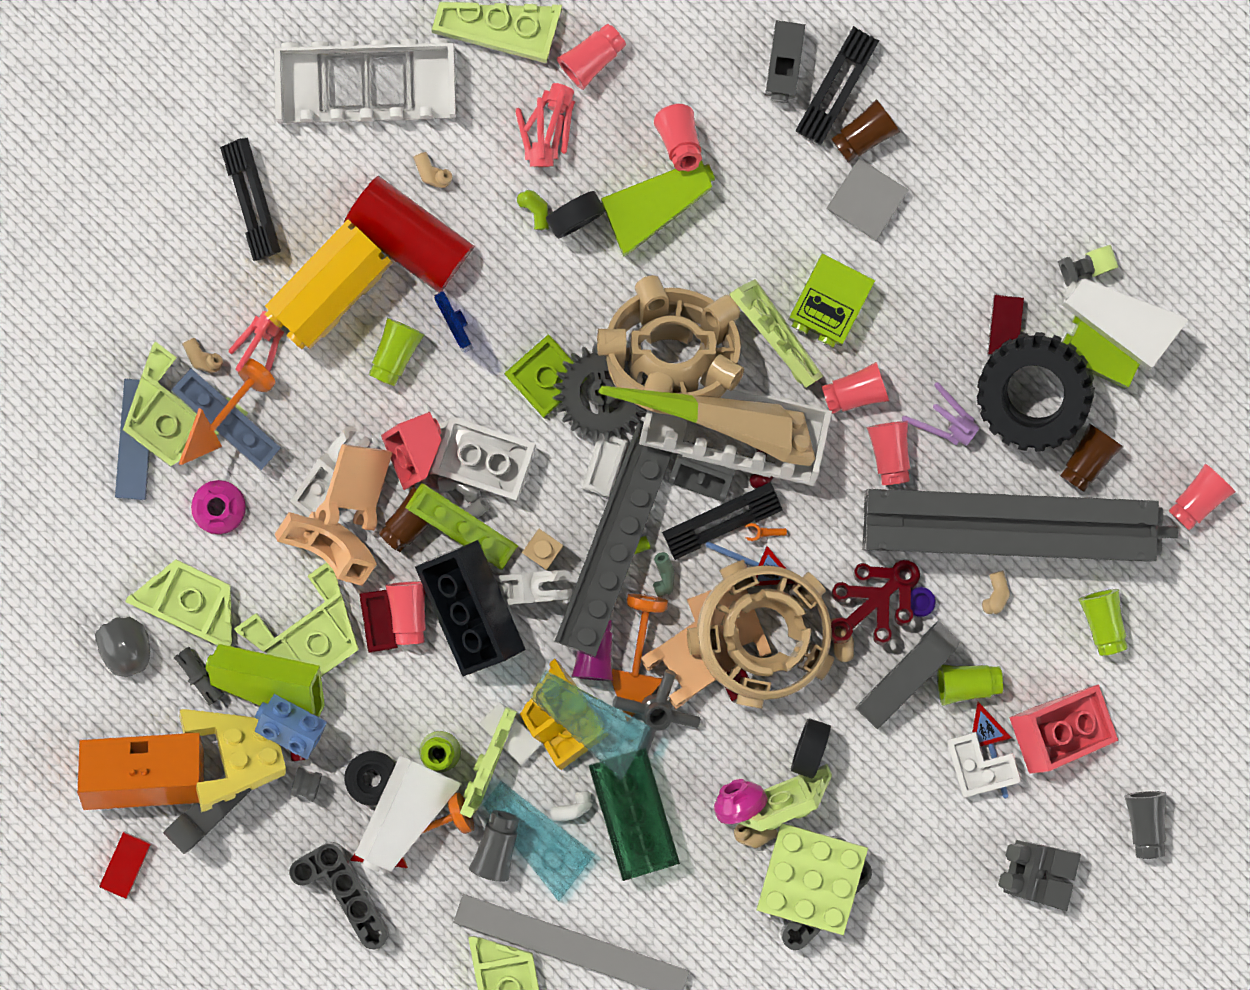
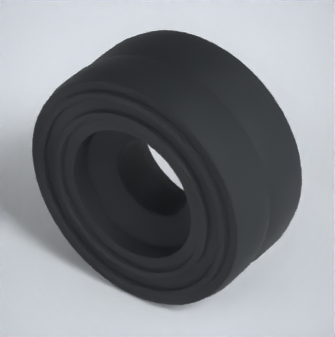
M366 751L353 758L346 768L344 777L349 795L363 805H377L396 765L395 762L388 755L379 751ZM373 769L380 774L381 780L377 786L370 787L365 784L363 776L367 770Z

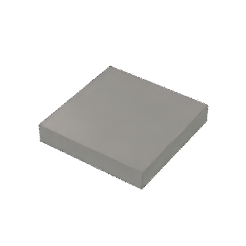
M858 158L826 209L876 241L909 190Z

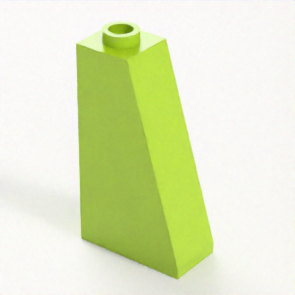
M701 160L699 167L687 172L673 169L601 198L602 205L606 210V215L623 256L630 254L712 190L711 182L715 181V177L709 164L704 165Z
M218 644L214 654L209 655L207 659L206 672H209L211 686L259 706L262 702L268 704L274 694L317 717L320 716L325 706L319 665Z

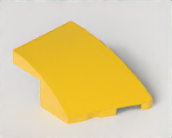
M553 659L549 664L550 670L542 683L537 684L532 698L526 703L520 716L533 738L544 744L556 767L562 770L609 735L574 681L559 661Z

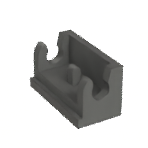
M678 454L668 482L724 502L735 470L682 457V454Z

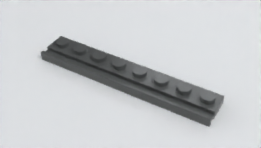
M640 420V423H637L554 641L592 657H595L673 453L639 444L644 425L642 420Z

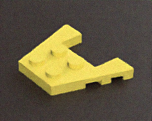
M188 709L180 710L179 717L183 734L200 733V736L216 734L226 776L224 779L197 782L196 791L201 812L212 809L213 804L222 800L227 802L234 799L237 793L248 788L251 790L256 789L285 775L286 766L281 746L254 732L259 721L255 717Z

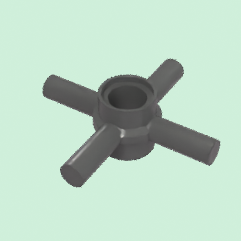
M665 670L657 694L645 697L642 702L615 696L613 699V708L640 714L642 721L646 724L637 748V752L640 754L648 755L656 731L666 729L671 722L693 728H698L701 719L699 716L674 711L667 700L676 677V672L672 670ZM655 709H663L659 715H650Z

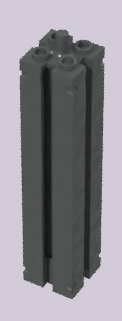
M867 489L864 490L862 550L1151 562L1157 561V555L1161 556L1162 538H1178V527L1159 526L1163 524V507H1159V501Z

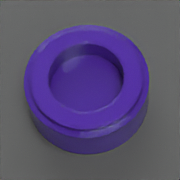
M924 587L913 588L911 590V610L913 615L917 617L929 615L934 610L936 604L934 594Z

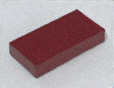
M993 295L987 355H992L1004 342L1009 339L1014 340L1020 335L1024 298Z
M387 590L360 593L368 653L398 648L395 637L396 633H393Z

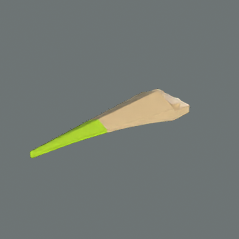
M601 386L598 391L606 396L653 408L713 429L759 449L782 462L811 466L815 460L804 413L785 410L780 404Z

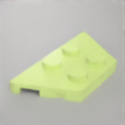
M177 559L125 600L126 603L217 646L222 644L232 647L231 585Z
M828 764L819 767L815 777L812 779L799 775L764 789L768 797L766 806L754 817L738 824L758 831L773 830L788 820L807 816L811 811L818 808L832 777Z
M477 936L468 937L478 990H539L532 952Z

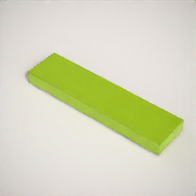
M423 483L420 484L405 507L462 545L478 540L487 561L500 570H503L518 547L517 544Z

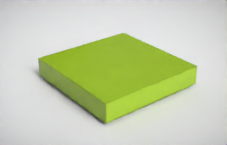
M548 334L510 367L504 375L536 411L545 418L562 403V401L553 400V396L561 393L560 390L553 387L555 383H562V380L556 373H566L567 370L562 365V362L566 361L573 364V361ZM587 377L584 378L582 384L588 379Z

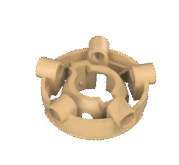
M647 276L636 283L635 291L637 295L629 299L617 310L610 321L608 329H598V356H606L609 374L616 387L720 398L727 389L732 391L738 385L744 373V367L738 365L741 342L738 329L734 323L740 317V309L729 295H724L714 301L695 291L681 288H664L658 276ZM641 322L643 326L638 331H632L630 347H626V332ZM695 334L696 338L701 340L699 350L691 359L676 364L664 362L658 359L651 350H641L640 347L645 339L650 344L668 339L688 344ZM722 343L723 347L716 348V345ZM625 361H628L631 377L624 371ZM643 372L648 376L645 386L641 385L643 382ZM702 375L700 379V384H702L705 388L698 390V380ZM636 404V405H638V406H640V407H642V408H644V409H647V410H649V411H652V412L661 413V414H668V413H665V412H662V411H659V410H656V409H653V408H649V407H646V406H642V405Z
M744 559L719 570L723 580L713 588L704 601L697 627L687 628L690 655L701 654L702 660L711 675L725 688L738 694L736 704L760 709L763 707L764 700L791 695L805 687L815 677L822 681L834 661V657L828 654L832 631L830 616L821 597L826 592L823 585L809 572L801 577L781 567L754 566L747 568ZM768 574L781 577L777 590L761 589L757 593L745 594L737 601H733L729 608L718 603L728 590L730 595H735L758 584L759 582L755 575ZM787 579L795 583L788 590L791 595L783 592ZM815 605L820 613L823 627L821 647L816 644H810L811 628L805 627L802 615L806 614L805 609L811 610ZM765 607L776 610L781 614L787 624L788 637L797 641L791 655L787 656L778 652L771 657L759 658L749 654L742 647L738 635L739 629L734 624L736 619L740 618V611L748 613L753 609ZM715 608L725 613L721 623L724 626L723 637L728 654L736 663V666L731 669L728 675L721 668L714 653L721 652L718 625H711ZM798 664V668L807 672L797 682L785 688L770 691V682L741 677L739 684L733 680L741 668L754 675L769 677L773 676V672L781 670L788 672Z

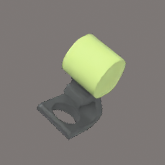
M1111 245L1090 251L1085 254V258L1073 262L1071 257L1058 261L1066 287L1073 281L1077 283L1078 277L1087 273H1091L1092 277L1118 268Z

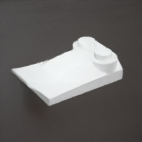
M453 416L439 424L442 440L431 466L432 473L518 501L534 457L535 443Z

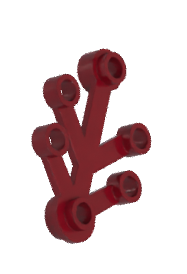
M900 560L892 568L872 567L866 563H860L855 567L853 576L857 582L866 583L870 578L889 580L882 587L850 586L844 582L834 585L832 597L837 602H845L848 598L868 599L846 619L836 618L831 622V640L834 643L844 644L848 642L852 636L853 629L877 608V627L873 633V640L878 645H886L892 636L889 628L890 596L898 589L899 608L894 616L895 622L900 626H907L911 623L913 619L911 588L919 582L920 570L914 562L909 560ZM864 569L868 572V576L860 577L857 571ZM905 571L909 573L910 578L904 580L899 574ZM843 588L847 594L839 596L836 593V589ZM906 612L909 615V619H900L899 613ZM839 628L843 629L845 636L838 637L834 631ZM884 631L888 637L880 639L877 636V632Z

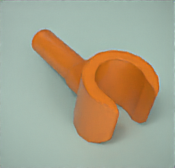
M754 523L745 526H754L758 531L754 538L745 537L749 541H757L761 537L787 536V528H761L758 524Z

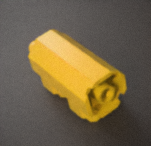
M347 219L265 305L268 311L264 315L280 329L283 326L287 327L290 332L286 336L299 348L303 349L307 346L311 349L320 338H324L338 324L341 316L382 278V274L393 262L387 256L382 260L385 255Z

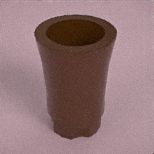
M876 99L863 113L841 129V133L834 136L831 140L845 160L850 162L856 156L860 157L884 140L899 134L900 131L884 107Z
M1089 423L1080 443L1066 463L1067 467L1060 476L1085 492L1090 482L1093 484L1099 473L1123 446Z
M416 485L411 488L405 500L387 520L386 526L379 532L380 537L399 553L430 525L405 508L418 489Z

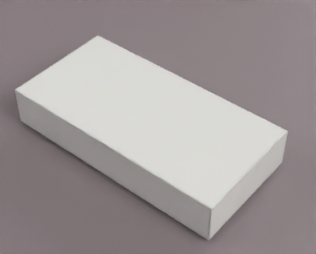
M599 434L582 489L610 497L628 440L610 435L609 441H605L603 434Z
M501 702L478 723L492 737L506 708ZM515 717L503 748L522 765L542 743L533 738L530 731Z

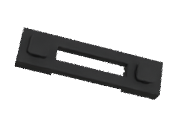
M853 26L795 131L822 145L880 40L869 36ZM847 58L856 63L829 114H826L824 111L819 110V106Z
M248 137L239 138L220 147L228 176L232 175L248 230V232H245L252 259L257 261L281 252ZM244 171H246L261 226H258L243 175Z
M770 482L669 528L662 533L674 560L702 548L701 545L754 520L757 523L783 511ZM748 505L750 510L695 534V529Z

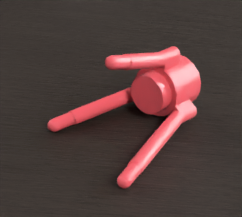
M553 83L550 91L544 90L542 96L543 108L548 103V109L553 111L544 143L546 145L550 144L559 114L565 112L561 152L565 154L569 141L572 110L575 101L572 100L574 90L566 85ZM537 107L523 128L525 132L529 131L537 119Z
M538 97V142L532 143V148L528 133L523 129L525 122L521 109L516 108L515 110L525 148V160H530V167H553V159H558V146L564 115L560 114L558 117L552 147L550 148V144L546 145L544 143L543 99Z
M262 311L260 317L255 316L251 325L228 351L230 354H233L254 331L256 336L236 366V371L238 372L247 363L260 340L264 339L269 342L273 337L265 365L269 372L272 369L278 344L284 331L264 315L266 311Z

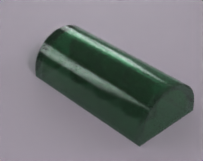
M646 748L633 750L589 764L588 768L621 880H629L680 864Z

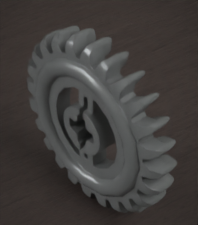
M597 344L593 345L591 354L586 347H582V357H579L576 353H571L573 364L563 361L562 365L567 372L556 373L562 380V383L553 384L554 388L561 391L560 394L553 396V400L562 401V404L556 408V412L565 411L566 415L563 417L562 422L565 423L572 420L571 431L581 427L582 438L589 431H591L593 441H597L600 433L603 434L605 441H609L611 431L616 437L621 438L620 428L622 427L627 432H631L632 428L629 421L640 423L641 421L637 417L636 412L646 413L647 410L632 402L621 400L619 406L609 413L608 404L612 403L615 398L605 395L604 401H602L601 396L595 395V390L600 389V384L602 386L616 387L612 381L605 379L604 371L609 372L606 356H598ZM625 361L624 371L631 377L628 361ZM592 372L594 381L589 385L587 395L588 399L597 405L598 414L589 411L582 404L580 398V386L584 378ZM645 373L642 374V379L647 376Z

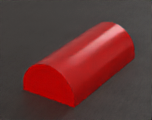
M379 175L364 189L344 220L345 223L348 219L354 227L356 226L384 254L439 294H441L475 247V245Z

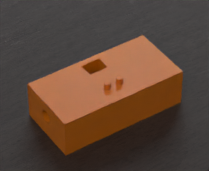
M200 733L79 740L77 793L83 810L199 803L196 785L197 782H204V748Z

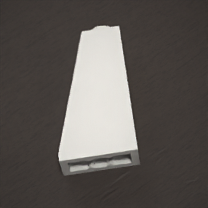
M1084 278L1078 284L1073 281L1062 295L1066 298L1062 304L1064 308L1147 370L1154 367L1188 321L1184 316Z
M399 756L355 852V855L364 859L362 865L376 872H379L380 867L392 871L459 789L461 783L403 756Z

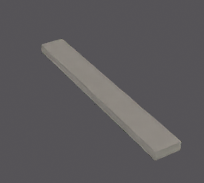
M466 894L462 895L453 921L457 925L649 990H684L690 972L687 969Z

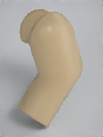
M738 824L734 829L735 839L739 843L752 848L761 847L775 839L778 834L776 829L758 831Z

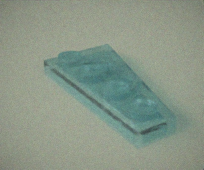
M546 670L530 697L551 718L568 730L573 738L590 750L595 758L612 770L614 775L621 781L651 728Z
M500 781L483 803V806L490 815L492 811L498 810L512 813L519 818V825L516 830L518 834L514 846L559 902L595 856V853L503 781Z

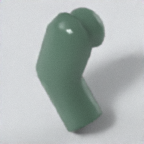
M661 552L654 558L662 579L653 584L658 597H663L666 594L669 596L674 590V568L669 555Z

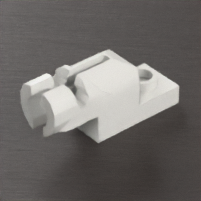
M346 426L328 451L318 459L290 500L293 505L309 516L312 511L316 512L319 505L325 501L341 445L351 440L357 431L356 428ZM364 436L360 443H356L354 446L369 447L370 440Z
M566 569L494 576L506 605L564 600L572 596L573 589H542L543 583L572 579L570 572Z

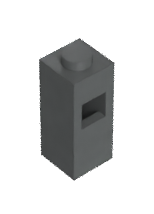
M779 20L775 22L765 95L771 96V101L788 103L789 99H794L796 96L806 24Z

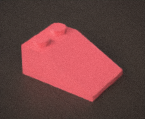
M1099 684L1009 717L1029 774L1049 772L1118 741Z

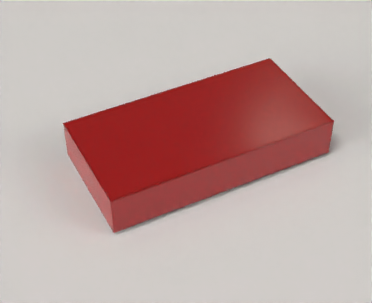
M124 831L99 887L127 899L152 843Z

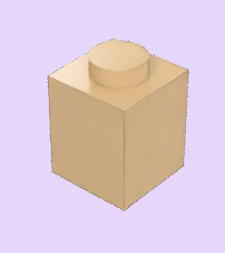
M539 528L522 553L548 570L564 545Z

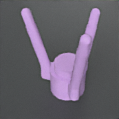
M938 382L934 384L935 388L959 414L955 418L938 404L933 405L937 412L951 422L948 428L952 432L951 434L907 416L902 417V421H908L909 424L945 438L954 445H957L958 442L965 446L968 445L979 430V426L973 422L975 418L966 413Z

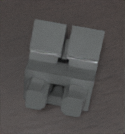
M1016 840L1015 844L1008 845L1005 856L1007 860L1011 861L1009 870L1000 875L998 883L999 887L1004 889L1003 892L1067 911L1073 884L1064 880L1066 878L1075 881L1081 854L1079 852Z

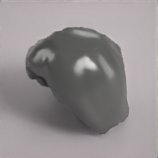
M129 616L126 618H114L109 623L100 626L99 630L95 633L98 652L105 666L114 675L129 677L146 669L150 659V644L148 633L143 624Z

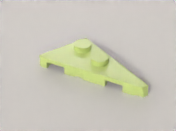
M508 707L505 708L486 754L479 755L474 767L477 774L474 781H469L463 796L466 799L460 814L471 818L480 808L516 717V710Z

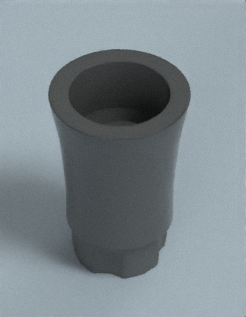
M1145 791L1130 793L1124 796L1129 812L1133 844H1135L1137 858L1153 859L1165 856L1166 792Z
M492 811L489 823L485 826L478 850L469 866V870L472 873L492 881L505 882L509 880L511 859L518 834L516 830L519 825V818L516 815L506 811Z

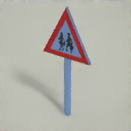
M711 542L706 543L707 548L738 561L744 559L745 564L752 567L775 566L787 569L768 546H766L758 563ZM768 574L755 575L759 583L754 586L778 585L781 577ZM787 579L786 584H795L793 581Z
M978 701L972 732H977L980 746L988 745L991 758H995L997 754L993 743L1012 737ZM1000 788L1003 798H1008L1007 788Z

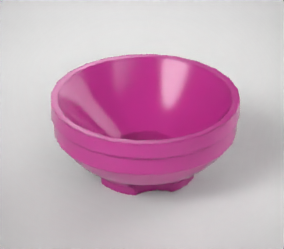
M215 480L205 483L196 491L192 499L191 510L195 522L204 531L211 534H226L237 528L243 521L246 503L243 494L235 485L227 481ZM213 498H220L225 503V511L219 516H214L208 511V503Z
M744 779L733 780L720 789L714 804L715 815L718 821L724 824H736L746 821L757 815L766 806L768 797L759 784L744 781Z

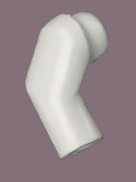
M589 791L578 792L575 794V804L552 807V820L558 822L579 818L593 806L591 793Z

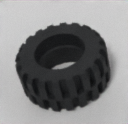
M1036 332L1032 336H1029L1028 333L1018 335L1016 339H1009L999 349H996L982 370L977 388H979L977 405H980L982 409L980 415L983 422L988 421L990 424L989 430L994 436L997 433L1003 437L1002 442L1008 446L1012 442L1018 445L1019 450L1027 451L1028 447L1035 448V452L1045 451V448L1049 446L1054 449L1061 446L1063 441L1071 440L1086 422L1095 392V387H1093L1092 383L1094 380L1092 370H1088V361L1084 355L1079 356L1076 352L1077 348L1071 343L1067 345L1061 342L1062 338L1054 335L1053 338L1046 337L1043 332ZM1026 366H1040L1053 372L1060 379L1064 388V398L1059 409L1052 415L1041 418L1027 416L1018 411L1008 396V384L1016 371Z

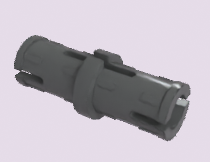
M187 647L174 657L190 678L188 680L190 685H195L209 706L225 695L220 689L211 686L209 672H206V668L202 666L190 647Z

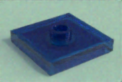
M444 291L434 295V299L462 352L466 353L474 349L464 330L468 323L461 310L454 311Z

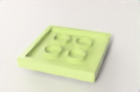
M783 823L778 830L756 911L844 935L868 847Z

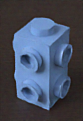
M274 694L268 704L262 702L255 715V718L259 721L254 732L308 760L320 741L327 722Z

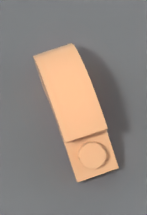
M312 511L309 517L288 512L275 533L277 542L303 548L317 554L330 565L338 580L363 586L377 564L369 549L356 535L339 523L337 526L324 524L325 520L315 518L316 512Z

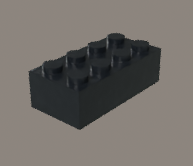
M478 540L415 566L463 677L504 662L526 650Z

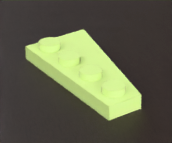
M439 2L432 26V33L547 63L562 5L537 6V4H524V6L506 5V3L479 5L478 3Z
M756 279L738 287L729 294L788 365L797 382L807 388L823 377Z

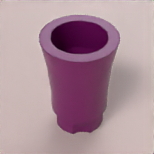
M612 620L608 622L595 657L577 651L572 678L613 681V632H610Z

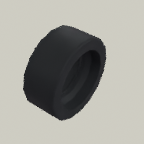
M590 191L562 205L550 213L546 220L556 238L559 239L591 223L604 214L606 210L596 192Z
M811 718L807 719L793 757L791 772L811 779L815 777L828 742L831 725Z

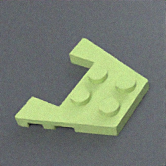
M155 341L147 358L123 431L171 467L181 459L197 414L158 383L177 357ZM236 404L235 407L246 416L248 412Z
M327 562L307 576L325 602L276 638L258 613H255L234 628L238 634L268 655L319 665L321 677L359 650L338 580Z

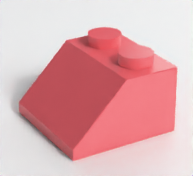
M430 412L399 423L381 435L386 449L393 452L391 461L403 490L409 489L427 478L442 440L440 437V425L435 418H432Z

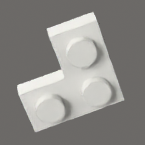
M977 732L947 739L963 798L1022 782L1014 753L984 760Z

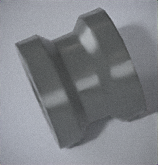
M298 767L290 795L294 797L299 795L305 796L308 801L314 802L322 773L315 772L311 774L306 772L305 768Z

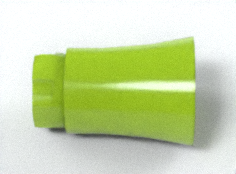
M387 317L379 347L372 361L374 365L369 375L386 384L395 386L399 376H402L407 363L425 334Z
M1119 589L1103 590L1079 598L1078 601L1085 613L1094 645H1097L1099 655L1107 656L1127 650L1128 647L1125 640L1127 636L1120 608Z
M943 664L937 670L938 693L942 706L1003 694L1001 667Z
M434 731L422 740L419 755L425 767L436 772H446L454 768L461 756V748L458 740L452 734L446 731ZM436 747L438 749L443 748L444 756L442 758L434 756L433 750Z

